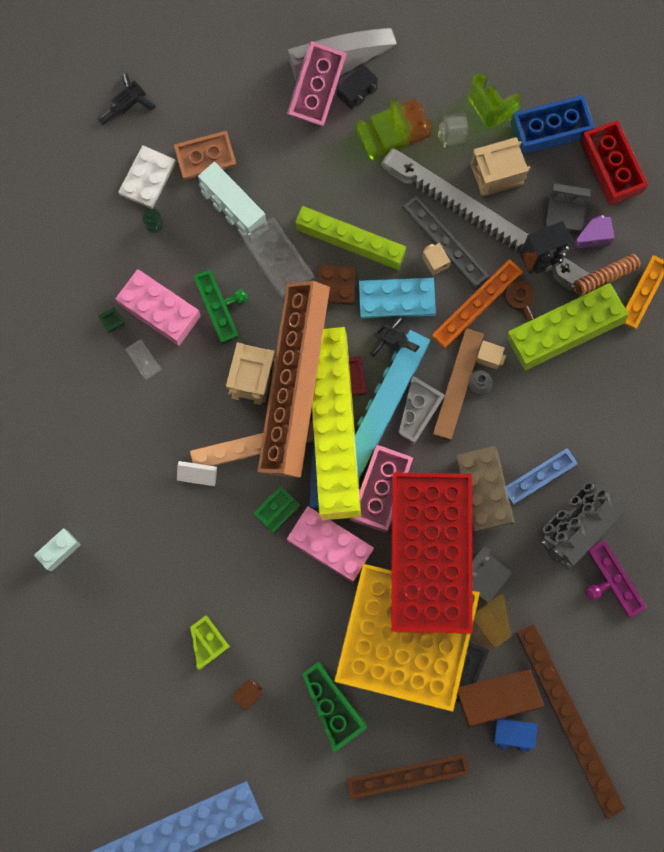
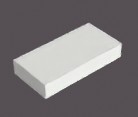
M178 462L177 481L215 486L217 467Z

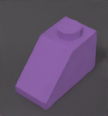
M603 215L594 217L575 241L574 249L611 244L615 238L611 217Z

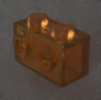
M416 98L396 106V117L410 145L430 137L432 124L429 119L426 120L424 107L421 103H418Z

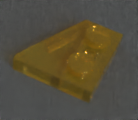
M500 594L477 611L474 616V621L494 648L511 637L505 598L503 594Z

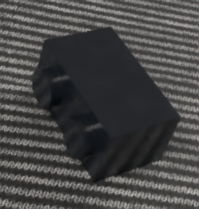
M362 64L336 87V95L352 110L355 106H360L368 94L372 95L377 90L378 78Z

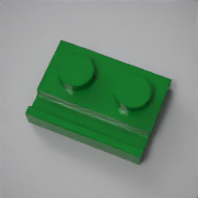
M280 486L253 514L274 534L301 505Z

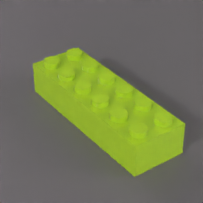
M608 283L508 331L507 340L524 371L624 324L629 314L611 283Z

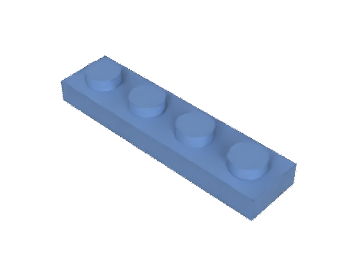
M568 448L507 485V493L511 504L515 505L577 466L578 463Z

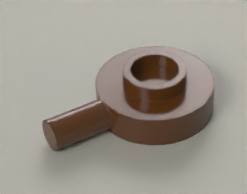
M523 281L513 282L505 293L507 304L515 310H522L528 322L535 319L529 308L534 299L532 287Z

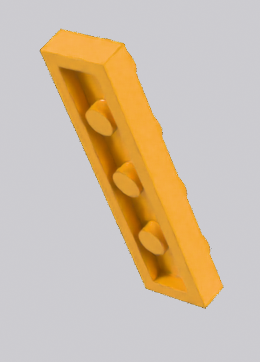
M654 255L651 257L625 308L629 315L624 325L634 330L637 329L664 276L663 259Z

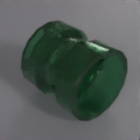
M148 209L143 213L142 220L149 232L154 233L162 229L163 220L159 211Z

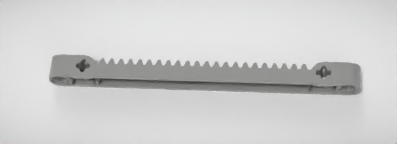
M391 149L381 162V167L398 180L406 184L415 182L416 189L422 187V192L428 190V196L434 194V200L440 198V204L447 203L446 208L453 206L452 212L459 210L458 216L465 214V220L471 218V224L478 223L477 228L484 226L483 232L490 230L489 236L496 234L495 239L502 238V244L508 242V248L515 246L514 252L522 250L529 234L400 151ZM564 258L561 264L554 267L550 265L545 270V272L552 270L554 279L574 293H576L573 287L574 281L589 274L566 258Z

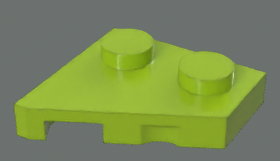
M207 615L190 627L198 670H201L230 648Z

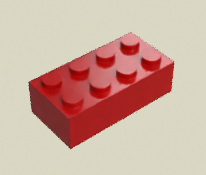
M616 120L584 132L580 143L609 206L644 193L648 183L619 121Z

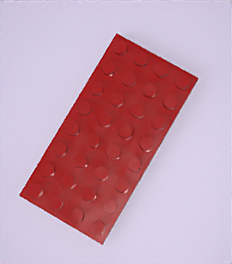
M393 472L391 632L473 633L472 474Z

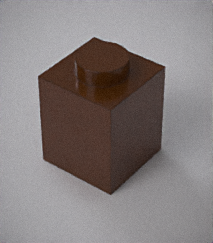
M248 679L231 697L246 711L263 695L261 692L263 687L256 680L252 682Z

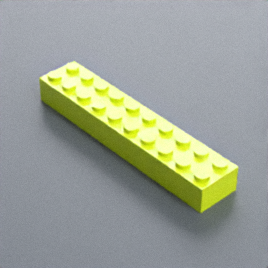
M345 327L323 329L312 401L319 514L322 521L361 517L347 334Z

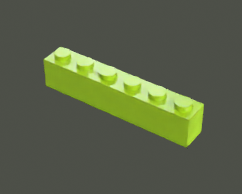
M302 206L295 222L297 231L398 271L406 254V246Z

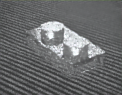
M141 339L125 349L146 381L162 372V369Z

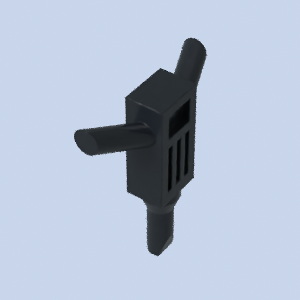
M128 73L122 76L125 89L111 100L113 104L110 109L98 118L102 125L113 115L120 112L124 114L137 102L150 110L156 107L155 104L143 98L146 93L135 80L132 83L130 82Z
M397 316L389 326L382 323L373 334L377 338V342L368 353L374 357L384 344L397 350L407 348L413 352H417L420 346L408 341L407 336L397 330L398 326L403 322Z

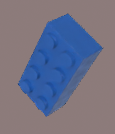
M584 95L515 112L510 122L515 137H517L518 142L521 141V146L519 147L522 155L581 140L584 132L595 129Z

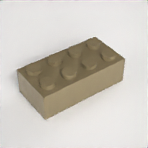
M491 446L456 455L461 474H472V523L474 531L478 533L515 524L497 448Z

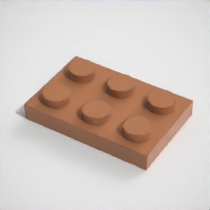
M227 130L174 145L184 181L198 177L213 162H216L222 170L237 166Z

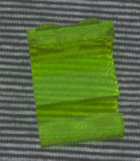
M479 73L472 78L468 99L483 123L487 127H494L507 119L511 120L513 113L519 111L522 101L520 93L517 92L502 100L493 84L487 86L485 94L484 90L488 77L485 74Z
M396 98L389 101L388 110L370 116L371 121L367 123L361 120L355 125L370 159H375L389 153L391 149L397 150L410 143L411 130H413L412 124L409 119L406 120L404 107L398 103Z

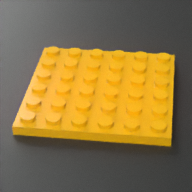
M363 564L335 682L453 711L470 634L391 632V570ZM472 591V625L480 592Z

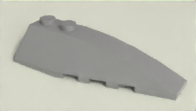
M391 28L354 32L315 41L318 44L347 53L340 76L345 73L348 74L353 71V68L360 64H365L374 56H379L397 46ZM309 43L288 49L289 62L296 83Z

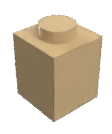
M440 243L436 245L431 244L423 251L422 258L433 276L449 268L451 261Z
M483 340L475 363L497 370L499 364L503 365L506 354H503L505 347Z

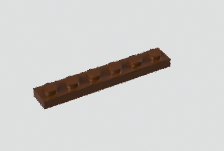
M464 753L347 778L350 798L355 799L468 775L470 773Z

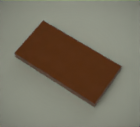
M530 669L458 687L457 697L468 728L544 707Z

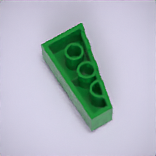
M321 661L302 674L330 740L331 747L336 752L365 730L368 725Z

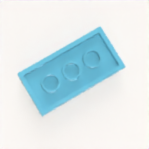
M434 278L359 281L361 319L394 318L397 316H436Z

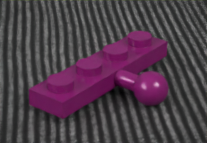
M603 540L591 547L587 552L602 574L605 582L598 586L590 585L587 587V598L592 601L598 600L601 597V593L610 588L628 618L646 609L645 603L606 541Z

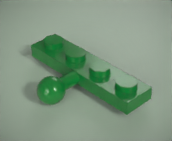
M211 269L194 275V280L221 344L239 338L226 306L234 303L244 304L248 299L247 292L238 289L234 292L233 296L223 300Z

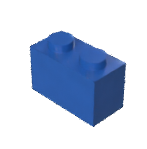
M505 719L497 720L494 724L492 742L497 743V748L509 749L511 745L517 746L518 751L529 752L530 748L535 749L538 724Z

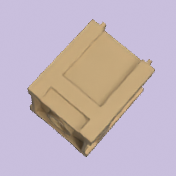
M517 137L474 149L470 165L474 172L481 197L524 185V180L527 179L526 174H528L530 166L527 167L519 147L521 146V141L518 142Z
M237 342L226 388L229 389L228 394L232 396L231 399L239 400V397L254 400V404L257 405L266 403L275 363L274 350Z

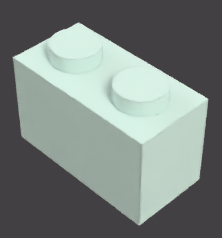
M63 528L34 556L47 570L52 572L80 546V543L69 531Z

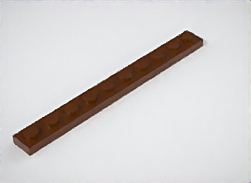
M533 624L516 632L605 817L609 818L624 811L625 808L536 625Z

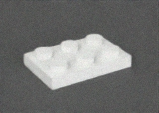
M142 145L118 192L119 195L153 209L176 164V160Z

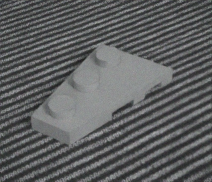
M412 376L398 434L415 444L445 395Z

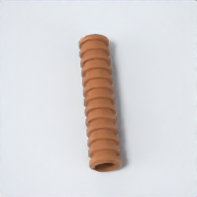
M635 254L626 256L611 265L609 264L579 280H575L573 283L574 290L579 296L592 292L626 274L640 268V260Z

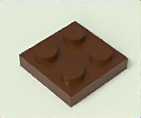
M318 266L317 282L330 287L328 303L354 305L356 267Z

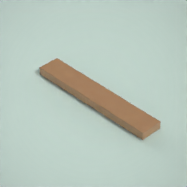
M467 328L465 330L433 432L434 436L450 441L452 439L468 388L469 377L472 374L484 336L483 333Z

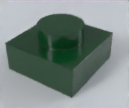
M115 307L98 316L108 333L125 324Z

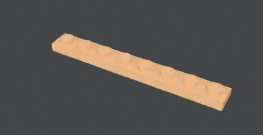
M309 421L306 443L313 441V421ZM263 433L190 451L192 462L215 466L260 455Z

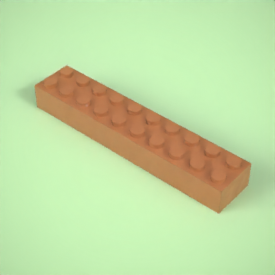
M316 281L287 283L257 470L259 473L301 478L330 287Z

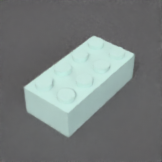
M213 162L198 175L200 182L198 185L201 188V194L207 200L210 198L213 201L215 209L218 212L222 211L226 215V220L231 225L235 224L238 227V232L243 238L247 237L251 241L267 227L265 213L216 162Z

